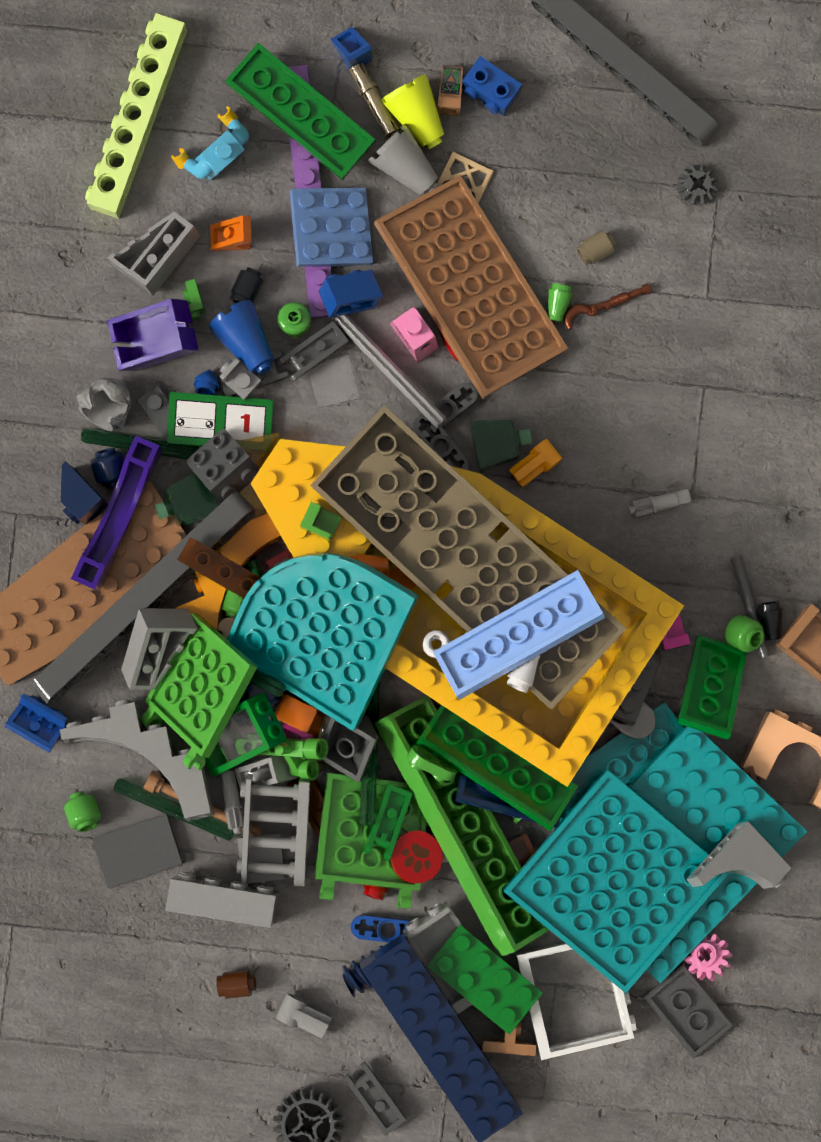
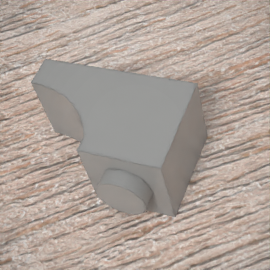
M284 756L269 757L235 769L240 790L241 781L246 782L248 774H253V785L274 786L298 779V777L290 775L289 764Z

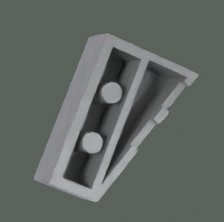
M173 212L149 228L146 234L137 240L133 239L127 243V247L116 254L112 253L107 258L115 268L154 296L201 235L191 223L176 212Z
M139 608L121 668L129 690H154L171 667L170 661L174 655L183 650L184 641L189 634L193 635L197 630L189 609Z

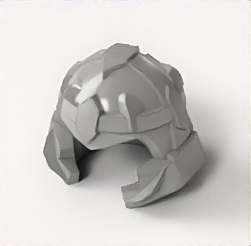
M114 378L98 379L76 396L79 403L78 409L90 422L106 431L124 428L132 401L126 383L122 380Z

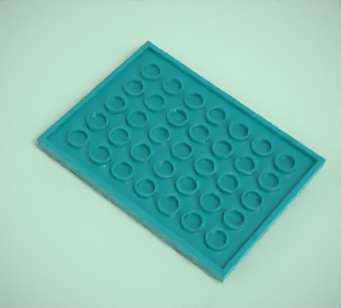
M687 726L628 786L708 854L714 850L736 824L747 821L781 857L807 832L702 731ZM729 873L647 968V971L661 983L757 883L744 875Z

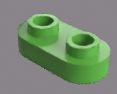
M414 745L407 754L411 767L418 771L424 770L431 773L434 778L441 782L452 781L458 770L421 746Z

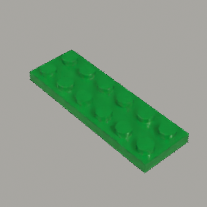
M260 43L254 46L225 80V83L342 181L376 142L370 134Z
M442 705L416 742L549 831L553 829L578 788L573 782H570L568 787H566Z

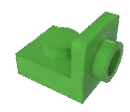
M195 279L185 281L187 289L183 290L185 300H188V305H192L189 309L192 321L201 318V314L206 313L198 283Z

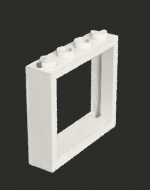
M565 942L516 953L521 975L535 986L529 959L572 950V948ZM612 983L622 1029L551 1046L548 1044L540 1005L537 1000L529 1011L541 1060L633 1039V1031L637 1030L634 1015H629L627 1005L631 1004L629 992L624 993Z

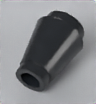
M779 601L758 604L759 610L756 612L763 627L766 640L781 639L782 607L779 606Z

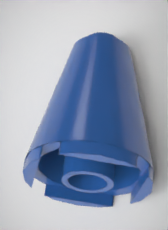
M251 300L238 302L230 306L232 311L225 315L223 311L219 313L209 324V329L252 373L264 374L272 368L271 363L274 361L257 309Z

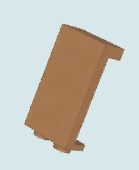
M809 604L775 645L821 682V614L816 606Z

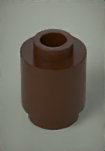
M249 970L224 972L223 975L217 976L216 984L219 997L225 996L226 999L249 997L252 995V991L256 990L255 975H251Z

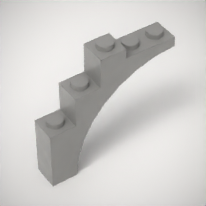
M131 700L116 702V706L109 708L111 718L98 716L92 718L90 723L82 724L81 721L66 724L67 728L60 729L61 739L65 743L81 741L108 742L126 747L144 756L156 765L170 782L179 799L184 818L187 821L214 816L204 767L198 770L192 765L191 769H188L183 764V759L190 749L181 750L178 752L179 755L175 756L170 730L167 727H162V724L148 726L147 731H143L139 706L135 702L131 703Z

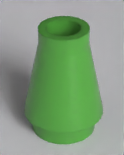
M552 283L551 289H548V316L551 320L562 322L563 316L573 297L571 293L572 287Z

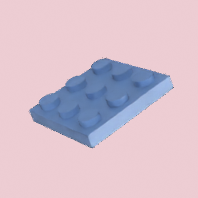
M366 188L291 189L289 191L297 267L360 266L373 263Z

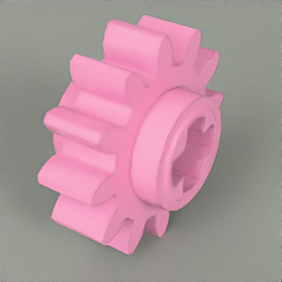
M716 934L712 935L711 940L706 936L690 952L691 956L684 959L688 964H692L688 971L692 974L697 973V978L700 980H704L707 975L708 979L713 982L715 980V973L724 977L722 968L731 967L726 958L733 956L730 951L725 950L728 947V943L724 940L720 941ZM710 953L711 959L707 962L706 955Z

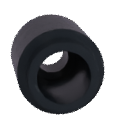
M247 267L246 270L241 269L230 291L232 293L230 299L235 303L244 300H251L254 303L264 281L260 278L261 273L250 267Z

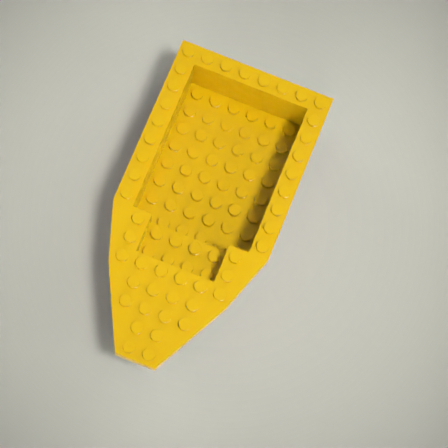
M280 439L251 482L253 489L293 557L311 553H330L347 557L357 556V553L386 557L310 486L346 446ZM451 466L568 575L578 570L595 600L615 617L626 630L552 710L529 689L525 693L507 684L509 672L459 700L437 659L425 653L423 640L428 633L441 631L448 636L451 642L467 633V631L420 587H417L411 591L419 595L386 669L568 787L684 605L482 474ZM311 502L341 517L331 542L301 529L300 525ZM501 521L490 534L498 541L509 528ZM388 559L389 570L396 567V565L390 559ZM446 581L435 594L443 601L454 588ZM433 640L431 646L433 649L441 648V643L438 640Z

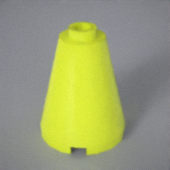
M426 74L413 79V82L399 87L381 99L402 125L405 124L421 147L427 145L431 149L442 142L440 137L444 135V131Z

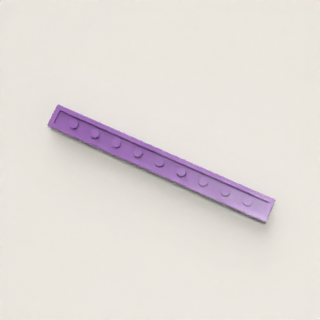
M307 65L289 67L309 84ZM290 138L296 189L321 188L318 160ZM331 266L305 267L311 319L329 317L318 291L325 279L331 275Z

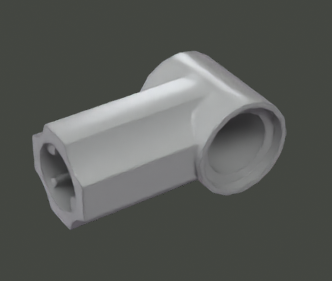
M289 993L286 994L275 1017L286 1025L294 1028L299 1027L320 1038H323L332 1019L328 1014L309 1006L303 999Z

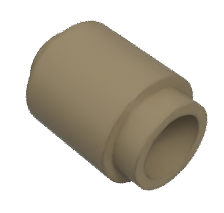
M601 230L581 241V245L576 247L585 265L589 263L595 264L614 253L613 247L616 246V242L610 232L605 233Z

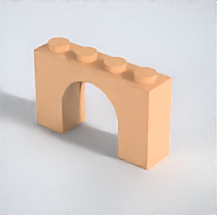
M775 709L774 713L766 712L739 767L753 766L756 777L766 780L779 753L792 743L802 742L808 744L817 751L821 758V736L812 733L813 728L800 721L797 725L788 721L789 716ZM821 779L809 801V804L821 809Z

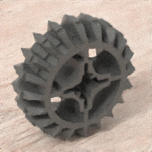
M302 1087L300 1089V1097H298L294 1090L291 1091L292 1101L287 1097L282 1099L286 1108L279 1105L276 1108V1111L282 1116L276 1115L273 1117L275 1123L281 1124L273 1127L274 1133L282 1132L276 1138V1141L299 1142L293 1136L306 1135L311 1142H332L331 1140L340 1142L341 1136L335 1133L343 1132L344 1130L343 1125L336 1124L344 1120L343 1115H335L341 1109L340 1105L331 1107L330 1105L334 1102L335 1098L331 1096L325 1101L326 1091L324 1090L321 1091L319 1097L315 1096V1087L311 1088L310 1095H306V1089ZM303 1103L316 1104L324 1111L312 1113ZM295 1107L298 1111L299 1122L288 1130L287 1116ZM304 1117L309 1118V1121L310 1119L315 1121L312 1129H308V1126L307 1128L302 1126L305 1121ZM329 1118L330 1131L321 1140L317 1127L325 1119Z

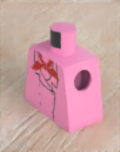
M412 307L390 323L417 363L439 349L434 333L415 307Z

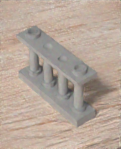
M248 774L246 782L241 781L240 797H245L242 859L237 860V875H241V883L247 882L248 873L289 875V877L294 878V886L305 885L311 780L300 778L299 784H294V787L253 785V774ZM252 795L293 797V800H298V810H293V813L252 811ZM251 821L292 823V826H297L296 836H291V838L250 836ZM250 847L291 849V852H295V862H290V864L249 862Z

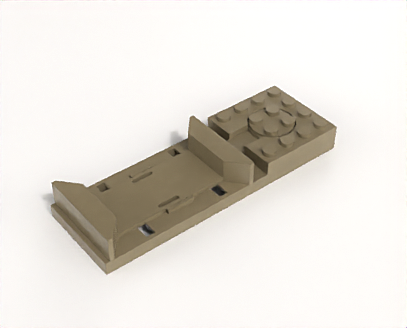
M385 405L310 485L467 632L568 576L564 570ZM502 521L509 530L497 541L490 533ZM447 581L454 589L442 601L435 593ZM598 602L597 604L605 616L604 619L540 654L541 657L538 661L532 688L529 687V690L551 710L626 630Z

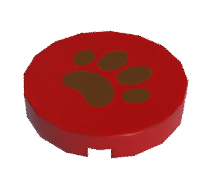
M423 831L407 832L397 838L390 858L392 869L403 881L412 884L425 883L434 878L439 872L443 861L442 849L438 841L429 833Z

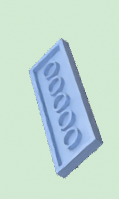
M577 570L433 651L456 697L460 700L599 622L605 616Z

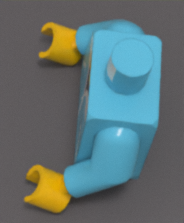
M226 107L228 111L224 116L218 114V118L229 129L195 160L190 159L183 148L178 149L181 153L179 156H171L179 169L184 168L199 179L208 177L211 180L246 149L244 144L249 140V133L230 107Z

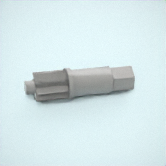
M688 489L655 497L650 496L649 498L633 501V506L628 507L630 515L635 514L637 518L691 503V497Z
M235 771L222 772L220 780L228 830L231 829L234 834L242 833V827H244V817Z

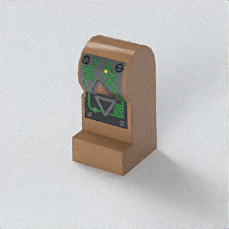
M442 66L438 114L460 116L463 67Z

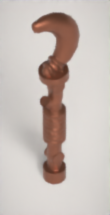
M647 283L639 289L610 297V300L597 303L595 306L593 303L589 306L585 304L572 305L564 314L565 326L569 330L572 329V321L577 314L585 313L589 316L598 315L597 311L603 308L610 310L611 306L615 307L628 302L633 297L651 293V288Z

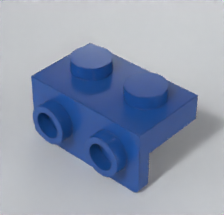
M23 693L20 697V703L5 723V728L50 753L61 737L60 729L67 728L68 719L60 710L51 709L45 706L39 698Z

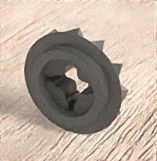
M703 164L691 165L683 170L678 178V193L685 202L691 205H704L710 202L716 195L718 178L712 169H708ZM704 177L705 179L702 184L704 190L697 188L691 192L694 184L692 179L698 181Z

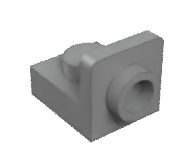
M235 358L233 362L231 360L227 361L220 370L222 373L220 375L221 380L244 401L262 382L238 358Z

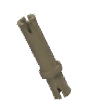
M364 63L353 66L349 72L357 83L360 96L364 97L385 138L392 136L400 129L391 116L390 111L383 104L382 97L377 89V83L373 82Z

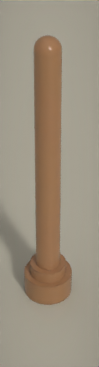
M152 770L143 789L154 793V791L159 793L161 791L178 799L171 784L165 782L166 779L161 777L162 774ZM212 805L213 817L227 823L225 811ZM251 823L250 834L255 837L261 834L260 827Z

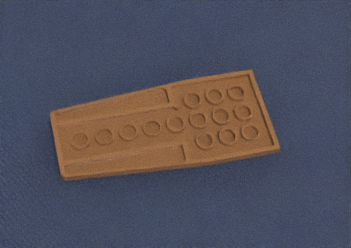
M149 481L100 592L72 580L71 577L105 512L85 524L0 593V678L5 684L13 685L52 663L187 536L151 481ZM164 505L168 515L158 519L155 508ZM196 573L192 574L186 581L194 577Z

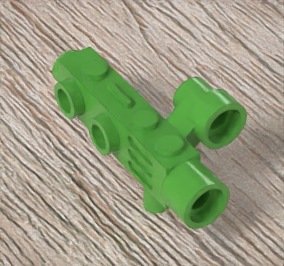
M248 732V737H240L237 742L240 754H245L263 745L257 732ZM287 738L288 740L258 754L284 756L289 764L291 776L300 777L304 780H315L319 773V765L316 760L326 758L328 743L323 738Z

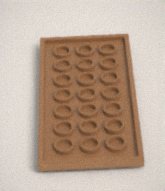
M461 175L374 222L375 227L482 399L568 349Z

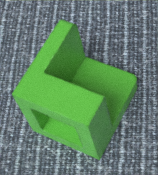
M311 502L300 527L331 542L341 517Z

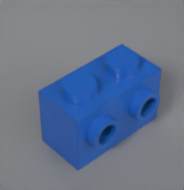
M479 56L462 80V88L469 98L473 100L479 99L485 103V108L496 115L499 113L502 116L509 110L522 89L521 83L481 56Z
M372 269L366 271L354 270L349 274L340 276L338 274L330 275L325 279L318 291L329 318L375 309L383 297Z

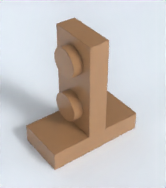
M520 1021L510 1035L504 1031V1039L483 1037L482 1051L536 1056V1043L533 1041L515 1040L516 1037L521 1036L522 1022Z

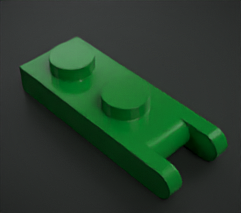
M390 784L386 785L364 852L370 853L373 844L386 848L383 859L390 860L413 793Z

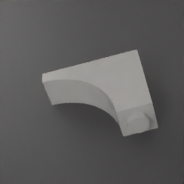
M747 821L736 824L686 880L693 887L704 886L715 876L730 872L741 874L754 880L763 889L778 888L786 881V874L790 871L791 867Z

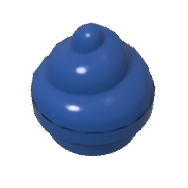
M209 369L197 375L194 380L195 391L197 394H216L220 383L213 371Z

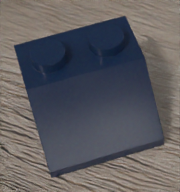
M66 461L62 464L61 503L66 507L62 511L73 522L87 524L96 518L108 506V503L73 466Z

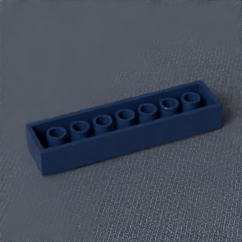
M404 933L359 962L362 972L477 1142H483L523 1114L518 1102Z

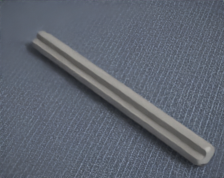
M347 314L335 318V323L436 428L445 423L446 417Z

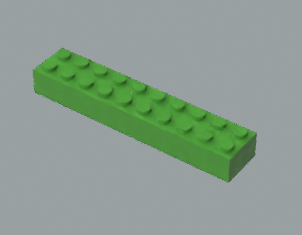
M426 695L374 724L411 793H413L412 795L499 957L516 952L548 932L549 929L503 891L522 867L490 810L455 801L461 772L458 771L452 781L441 782L434 778L431 773L424 770L418 771L410 766L407 754L414 745L420 746L416 742L437 712L432 700Z

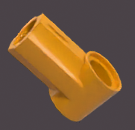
M547 438L535 446L528 456L509 470L521 488L542 472L546 473L563 459Z

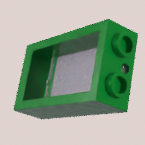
M264 692L237 705L211 756L205 758V764L212 777L288 740Z

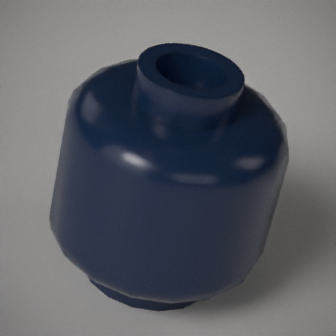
M115 448L95 452V457L91 460V467L97 483L106 484V488L116 486L124 463V456L121 452L115 451Z

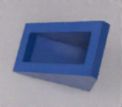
M353 27L348 28L331 39L349 70L356 64L364 63L366 65L372 61L370 45Z

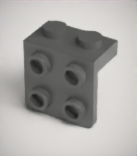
M221 429L186 461L187 465L220 503L232 493L241 492L253 481L260 470L257 464L226 429Z

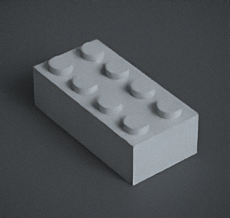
M181 872L178 876L170 879L165 911L271 928L275 922L279 892H274V887L259 885L255 889L249 888L247 882L241 883V881L233 880L230 884L222 883V878L211 876L200 880L196 879L197 874Z

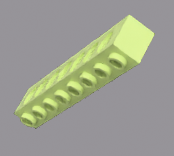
M156 13L153 21L149 20L147 24L146 35L148 36L145 44L141 43L139 46L136 68L132 67L128 78L130 82L129 88L122 93L120 99L121 110L119 115L115 114L112 120L111 129H113L111 137L106 138L104 142L103 153L105 154L102 162H98L95 167L94 176L96 178L93 186L90 185L86 192L85 200H87L91 210L120 218L187 33L184 22ZM158 41L167 42L164 48H155V44ZM149 65H158V69L155 72L150 73L146 71ZM146 87L150 89L146 96L137 95L141 88ZM133 111H140L141 116L138 119H129V115ZM126 134L133 136L132 140L127 144L120 142L121 138ZM116 158L124 159L122 166L112 167V162ZM107 182H115V187L111 191H104L103 187Z

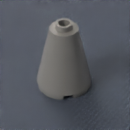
M403 124L400 128L404 132L401 134L398 131L395 132L375 152L378 155L376 160L371 156L368 161L418 195L426 194L438 186L435 182L438 176L409 128Z

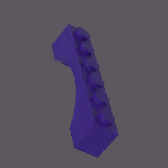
M135 435L125 457L118 482L107 509L92 539L80 557L71 577L72 580L100 592L162 454L163 449L159 445Z

